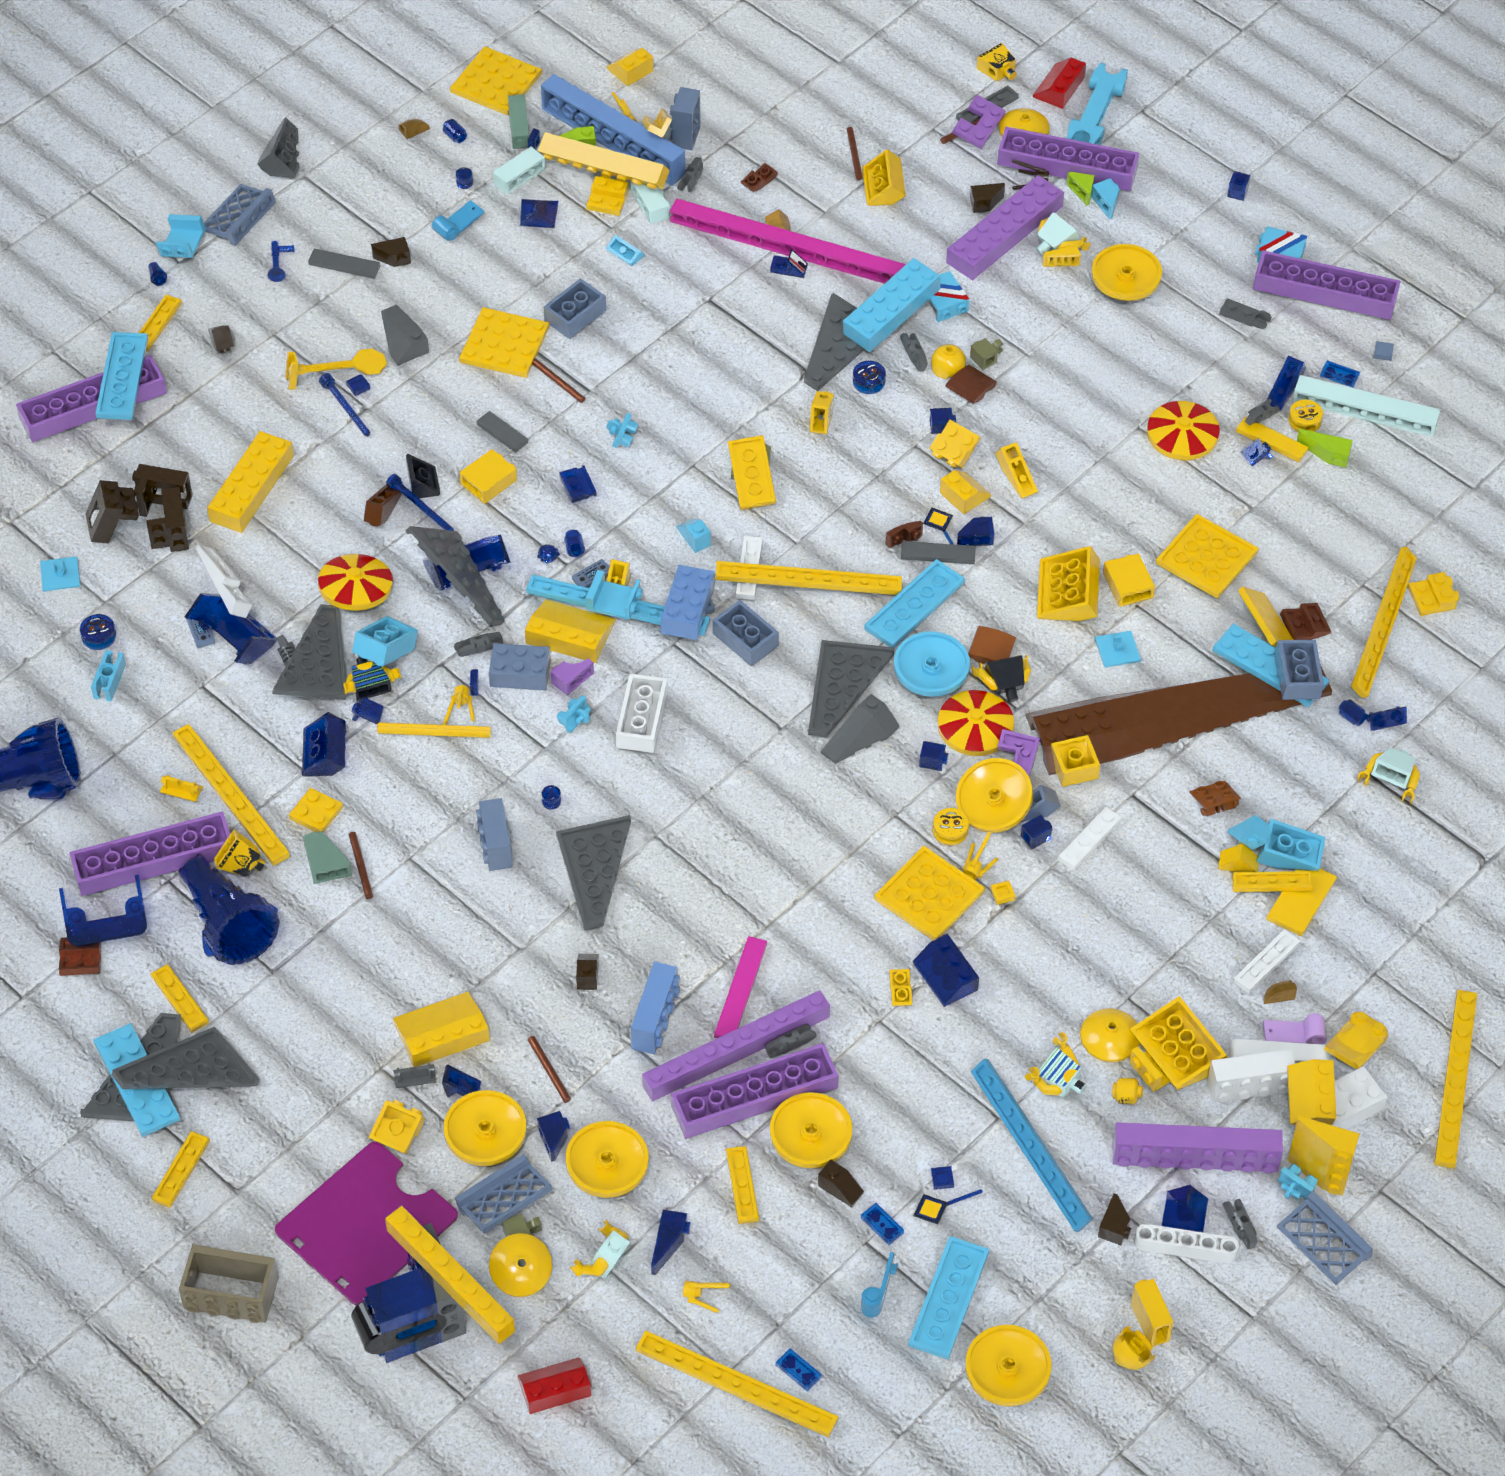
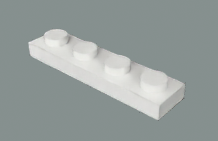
M744 536L740 563H760L762 537ZM738 582L736 598L755 600L757 583Z
M1105 807L1059 855L1058 861L1074 871L1121 822V816Z
M1284 929L1234 978L1233 982L1249 994L1299 946L1300 940Z

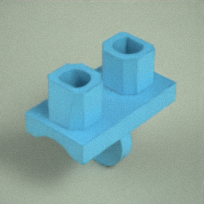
M627 413L621 423H619L620 420L617 418L607 423L606 427L610 431L609 434L614 435L617 433L612 444L613 447L617 448L619 444L629 447L633 436L626 434L625 431L634 435L638 427V423L630 420L631 414Z
M581 695L577 700L571 699L568 702V711H560L558 713L557 719L560 724L565 726L567 732L571 733L581 722L586 724L590 721L589 713L591 708L586 703V697Z
M1295 1164L1288 1168L1283 1167L1278 1179L1282 1183L1281 1188L1286 1191L1285 1198L1289 1199L1293 1195L1297 1199L1301 1196L1305 1200L1314 1191L1318 1180L1312 1175H1308L1305 1180L1300 1178L1299 1175L1302 1170Z

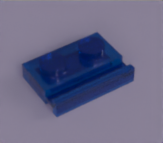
M584 465L578 469L575 467L559 472V477L571 503L588 499L592 495L594 497L597 496L596 489Z

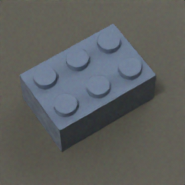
M680 87L679 92L675 93L674 105L670 107V115L672 116L670 140L682 149L693 150L701 127L700 90Z
M580 278L543 307L544 321L549 322L550 326L570 339L606 311V296Z
M741 600L713 619V634L750 666H753L779 646V632Z
M1278 640L1275 660L1282 700L1320 699L1324 688V681L1316 640Z
M493 643L489 668L490 687L546 691L551 661L550 647Z
M502 798L479 801V809L476 810L484 864H488L489 871L513 868L511 845Z

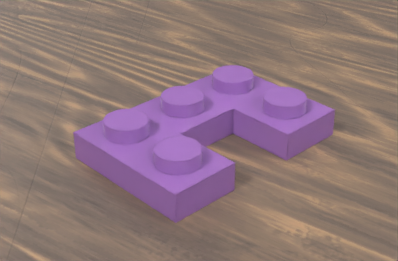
M976 95L968 110L980 116L981 119L975 126L960 118L952 134L982 149L1005 115L1006 110Z
M1003 729L998 749L1015 753L1013 762L1020 765L1030 777L1040 738Z

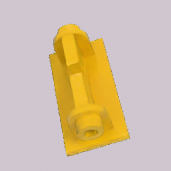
M170 775L162 776L161 778L163 786L160 793L193 802L197 801L203 789V786L198 785L196 782L191 783L170 777Z

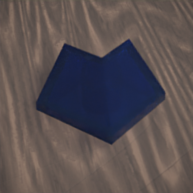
M521 199L520 226L555 228L559 201Z
M1191 1185L1167 1191L1161 1226L1203 1233L1208 1198Z

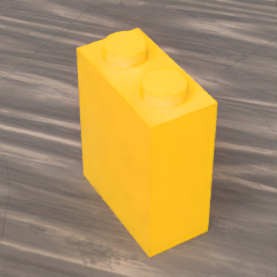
M493 449L459 472L460 484L484 504L517 481V469L514 464L507 462L500 453H496Z
M1139 553L1104 562L1103 575L1119 607L1154 598L1155 585Z
M1154 1278L1138 1281L1134 1284L1131 1307L1144 1335L1153 1347L1170 1342L1173 1319Z

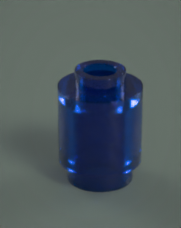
M455 119L444 122L442 131L453 142L462 143L466 139V130Z
M574 529L567 531L564 537L567 554L571 557L581 556L585 552L582 534Z
M1351 699L1344 700L1338 707L1339 715L1353 725H1362L1368 716L1365 713V709Z

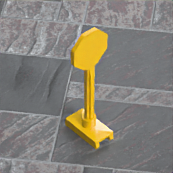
M372 348L359 350L353 357V360L311 365L298 364L295 352H287L285 379H289L288 388L292 390L296 389L297 375L353 367L366 375L380 374L387 366V361L383 353Z

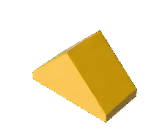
M611 559L607 582L628 586L630 582V563Z
M1243 843L1220 852L1218 870L1258 872L1259 863L1256 862L1258 855Z

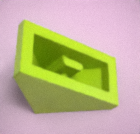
M1068 172L1067 186L1086 206L1089 205L1094 175Z

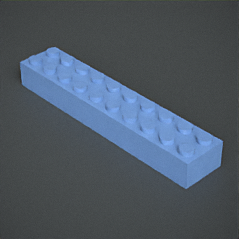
M555 74L541 84L542 110L574 129L577 127L594 126L596 142L612 151L663 164L670 170L666 183L671 186L683 177L685 173V150L671 143L668 139L648 131L642 124L635 122L628 116L623 115L616 109L611 108L601 100L594 98L589 93L582 91L577 86L570 84Z

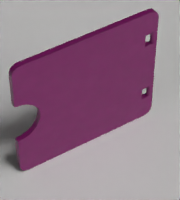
M375 1141L365 1146L275 1226V1234L345 1298L357 1306L364 1304L400 1272L408 1262H411L412 1259L410 1254L387 1231L386 1217L400 1206H403L421 1226L432 1223L437 1237L458 1218L457 1210L433 1189L419 1195H410L401 1191L397 1186L396 1177L399 1170L404 1166L403 1163L382 1144ZM298 1238L304 1245L301 1248L297 1247L293 1243L295 1239ZM341 1278L348 1283L345 1289L337 1282Z

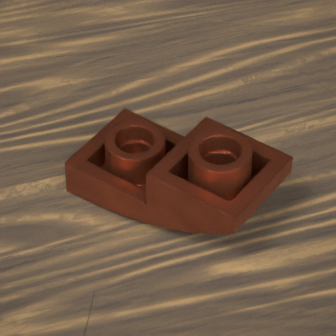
M764 163L756 172L752 170L741 181V184L755 192L770 183L778 176V173L775 169Z
M923 522L906 523L886 532L885 545L891 549L895 545H899L903 540H918L923 535Z

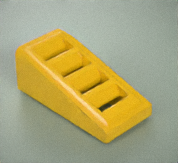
M1077 245L1043 253L1042 265L1043 267L1080 265L1081 253Z

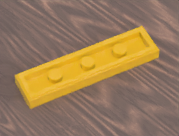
M166 294L139 331V333L148 334L147 352L181 306V299Z
M1246 416L1236 428L1237 433L1297 462H1300L1308 452L1309 447L1260 423H1254L1249 426L1245 422V419L1248 418Z
M1312 871L1233 872V892L1313 891Z
M168 964L150 973L151 978L177 1014H181L182 1021L191 1033L209 1024L208 1018Z
M193 1131L189 1133L154 1192L152 1201L169 1208L172 1207L210 1143L208 1137Z
M747 1147L726 1148L738 1224L759 1222Z

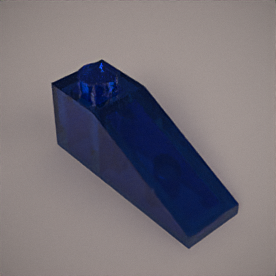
M1291 356L1287 357L1267 398L1272 400L1270 404L1272 407L1278 406L1280 411H1282L1296 388L1299 376H1303L1306 370V365L1303 361Z
M662 1210L651 1262V1275H656L684 1242L685 1234L690 1233L691 1222L688 1221L687 1213Z

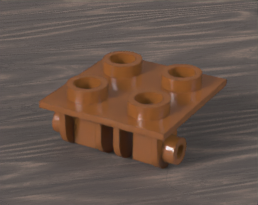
M1225 780L1217 781L1208 786H1200L1189 791L1203 807L1200 809L1202 816L1206 815L1207 817L1220 813V809L1224 812L1236 808L1239 805V799H1241Z

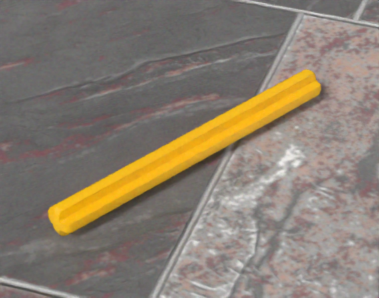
M379 722L377 732L379 734L489 738L491 736V727Z

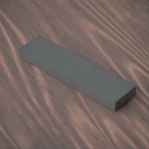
M1007 85L984 99L1003 108L1017 100L1019 94ZM968 108L956 114L958 121L960 118H963L970 123L981 118L969 111Z
M315 248L308 260L309 265L374 279L380 269V262Z
M902 541L901 559L933 562L938 559L946 563L975 565L976 546Z

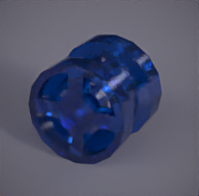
M462 167L456 171V185L459 188L468 189L472 187V170Z
M554 785L544 787L541 792L543 806L549 810L557 809L561 805L560 789Z

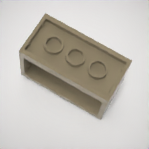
M192 1244L179 1286L183 1308L193 1313L199 1311L211 1316L222 1315L234 1320L240 1318L252 1323H266L279 1279L275 1258ZM199 1273L262 1283L259 1299L194 1287Z

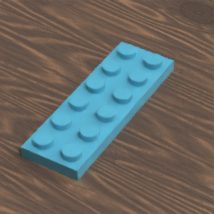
M112 332L95 413L96 418L133 420L148 343L147 333Z
M936 559L864 625V630L887 646L896 647L965 583V578Z
M1233 623L1213 646L1212 651L1281 691L1275 660L1276 648ZM1323 676L1324 690L1329 683V679ZM1315 699L1295 700L1309 708Z
M131 1023L93 1039L110 1076L113 1069L147 1055ZM112 1077L142 1137L180 1121L179 1114L165 1088L122 1089Z
M949 1236L908 1342L909 1347L949 1360L987 1260L988 1248Z

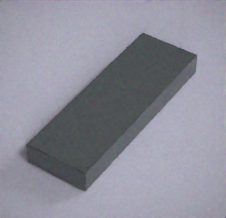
M488 411L477 420L479 427L515 453L528 443V438L491 411Z

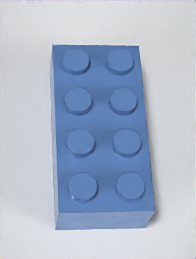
M678 565L661 616L662 634L698 640L715 587V571Z
M654 961L631 1025L632 1049L655 1055L657 1047L661 1048L663 1042L662 1033L667 1030L669 1024L668 1015H672L675 1003H673L674 998H678L680 993V986H678L680 975H677L676 966Z

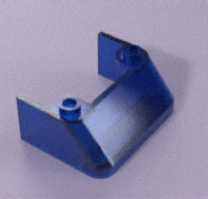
M501 534L488 536L465 544L479 572L486 569H491L493 572L502 569V564L511 563ZM429 558L422 560L436 588L443 590L451 587L450 583L452 582L445 577L447 573L440 565L436 566Z
M200 593L184 616L186 619L197 620L199 622L198 625L204 630H215L237 649V657L234 660L236 663L252 664L272 648L277 641L276 637L249 613L246 618L230 614L223 599L218 594Z
M135 875L138 896L131 897L126 901L125 915L86 921L85 912L81 908H68L65 889L59 888L69 943L74 946H82L139 936L145 933L147 930V918L140 875Z

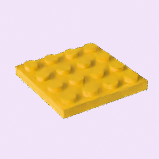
M484 46L452 84L450 93L509 115L508 95L526 94L542 75V69Z
M482 307L461 352L459 362L527 378L533 366L532 361L537 357L550 324L549 322Z
M1196 514L1156 559V564L1218 599L1255 557L1259 548Z
M923 845L874 895V900L928 938L937 942L985 892V887Z

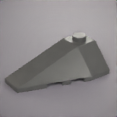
M286 117L264 149L257 165L269 176L294 178L299 169V162H297L299 151L296 150V145L299 143L298 128Z
M397 304L381 311L389 354L397 366L429 353L427 336Z
M870 694L857 706L821 750V754L836 764L855 755V752L858 750L867 749L877 741L881 740L882 742L888 739L900 725L887 705Z

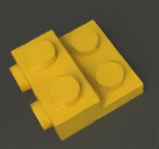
M604 175L600 177L595 176L591 186V194L586 205L587 210L620 216L629 193V182L610 179Z
M949 420L942 433H938L929 449L932 451L931 455L941 460V458H944L951 467L956 468L958 466L962 469L981 437Z
M1445 572L1427 575L1426 580L1408 584V590L1420 616L1456 609L1457 601H1459L1458 591H1453L1452 578L1447 576Z
M395 1099L393 1102L386 1100L368 1138L403 1154H407L414 1137H418L426 1118L421 1116L423 1112L413 1107L411 1110L404 1108L405 1104Z

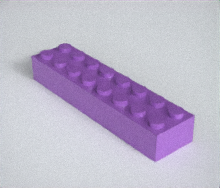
M1006 127L998 149L997 165L1035 172L1012 162V160H1017L1037 168L1046 169L1045 171H1049L1051 176L1066 179L1070 171L1094 175V184L1111 178L1119 186V189L1131 191L1138 169L1140 153Z
M1037 175L948 247L946 263L969 279L974 280L1040 225L1041 220L1050 217L1053 212L1056 213L1062 208L1064 191Z
M1263 250L1255 274L1253 290L1391 320L1401 281Z
M151 355L144 358L136 404L167 393L165 380ZM104 372L17 403L19 419L31 442L98 419L95 413Z
M222 811L69 853L80 894L85 896L214 861V857L229 837L230 832Z
M824 1043L670 1093L671 1107L684 1138L687 1139L777 1109L783 1101L794 1095L808 1092L822 1094L837 1089L839 1075Z
M1116 1122L1112 1143L1113 1165L1122 1167L1131 1165L1143 1168L1153 1166L1164 1169L1175 1167L1185 1170L1197 1168L1206 1171L1218 1169L1223 1171L1240 1170L1244 1172L1262 1171L1273 1173L1279 1171L1283 1154L1282 1130Z

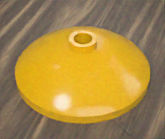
M1017 108L1011 110L999 122V132L1002 137L1006 127L1049 135L1050 125L1047 118L1034 109Z
M1113 1008L1097 1010L1091 1013L1082 1024L1080 1032L1082 1045L1090 1055L1101 1061L1119 1062L1131 1057V1050L1140 1046L1139 1041L1130 1031V1028L1138 1023L1131 1015L1122 1010Z
M517 1233L503 1238L496 1244L489 1258V1273L492 1281L502 1292L514 1297H527L537 1293L546 1285L552 1272V1258L548 1248L541 1240L529 1234ZM519 1260L525 1261L524 1267L518 1266Z

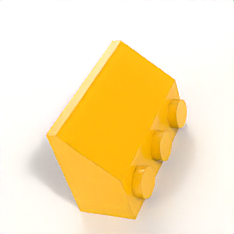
M886 149L862 167L867 205H894L906 196L901 158L890 150Z
M1311 1059L1288 1065L1290 1125H1296L1298 1116L1332 1125L1337 1119L1334 1061Z

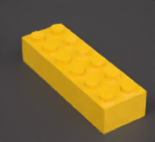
M259 431L208 505L209 522L242 533L294 457L292 442Z

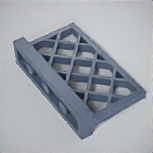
M240 184L204 222L205 232L229 239L230 244L236 246L276 203L272 189L266 188L262 191ZM242 191L248 192L247 194L239 195ZM250 199V201L240 203L241 200ZM238 202V204L229 206L230 203ZM237 209L240 210L239 212L230 214V211ZM222 213H228V215L218 217ZM226 220H229V221H230V222H228V223L221 224V225H220V223H219V222H223V221H226ZM211 224H218L217 226L209 227Z
M522 1154L456 1196L455 1200L459 1212L463 1216L466 1215L485 1234L552 1191L553 1188L529 1163L528 1158ZM530 1173L532 1174L531 1179H522ZM511 1185H515L514 1190H505ZM520 1185H529L528 1190H519ZM534 1185L544 1186L540 1190H533ZM494 1196H498L497 1201H488ZM503 1196H512L511 1201H501ZM517 1196H526V1199L516 1201ZM481 1207L480 1212H471L475 1208ZM485 1207H495L494 1212H484ZM500 1207H509L505 1212H498ZM482 1218H492V1220L485 1225L481 1223Z
M1314 1191L1307 1196L1306 1201L1277 1225V1228L1335 1285L1364 1260L1367 1261L1372 1257L1373 1248ZM1308 1207L1313 1212V1219L1301 1218V1212ZM1289 1222L1298 1223V1232H1289L1285 1226ZM1301 1223H1313V1232H1300ZM1316 1223L1326 1224L1328 1226V1233H1315ZM1300 1236L1313 1237V1246H1303L1300 1243ZM1315 1237H1328V1247L1315 1246ZM1330 1238H1340L1343 1241V1247H1330ZM1315 1251H1328L1327 1261H1318L1315 1258ZM1330 1251L1343 1252V1261H1330ZM1345 1252H1354L1359 1258L1354 1262H1345ZM1330 1265L1342 1266V1273L1335 1277L1330 1272Z

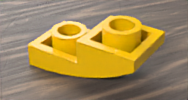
M910 969L889 970L892 1006H912Z

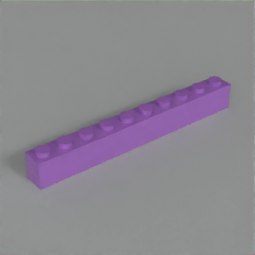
M821 990L816 991L643 1073L642 1087L653 1102L765 1049L766 1044L782 1034L805 1024H809L811 1027L830 1018V1004Z

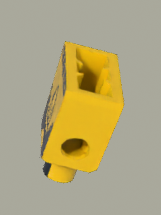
M1003 43L977 56V69L995 81H999L1004 77L1013 80L1016 77V60Z
M236 830L232 831L214 857L218 869L242 876H247L252 868L261 871L265 865V861L259 859L261 854L258 847Z

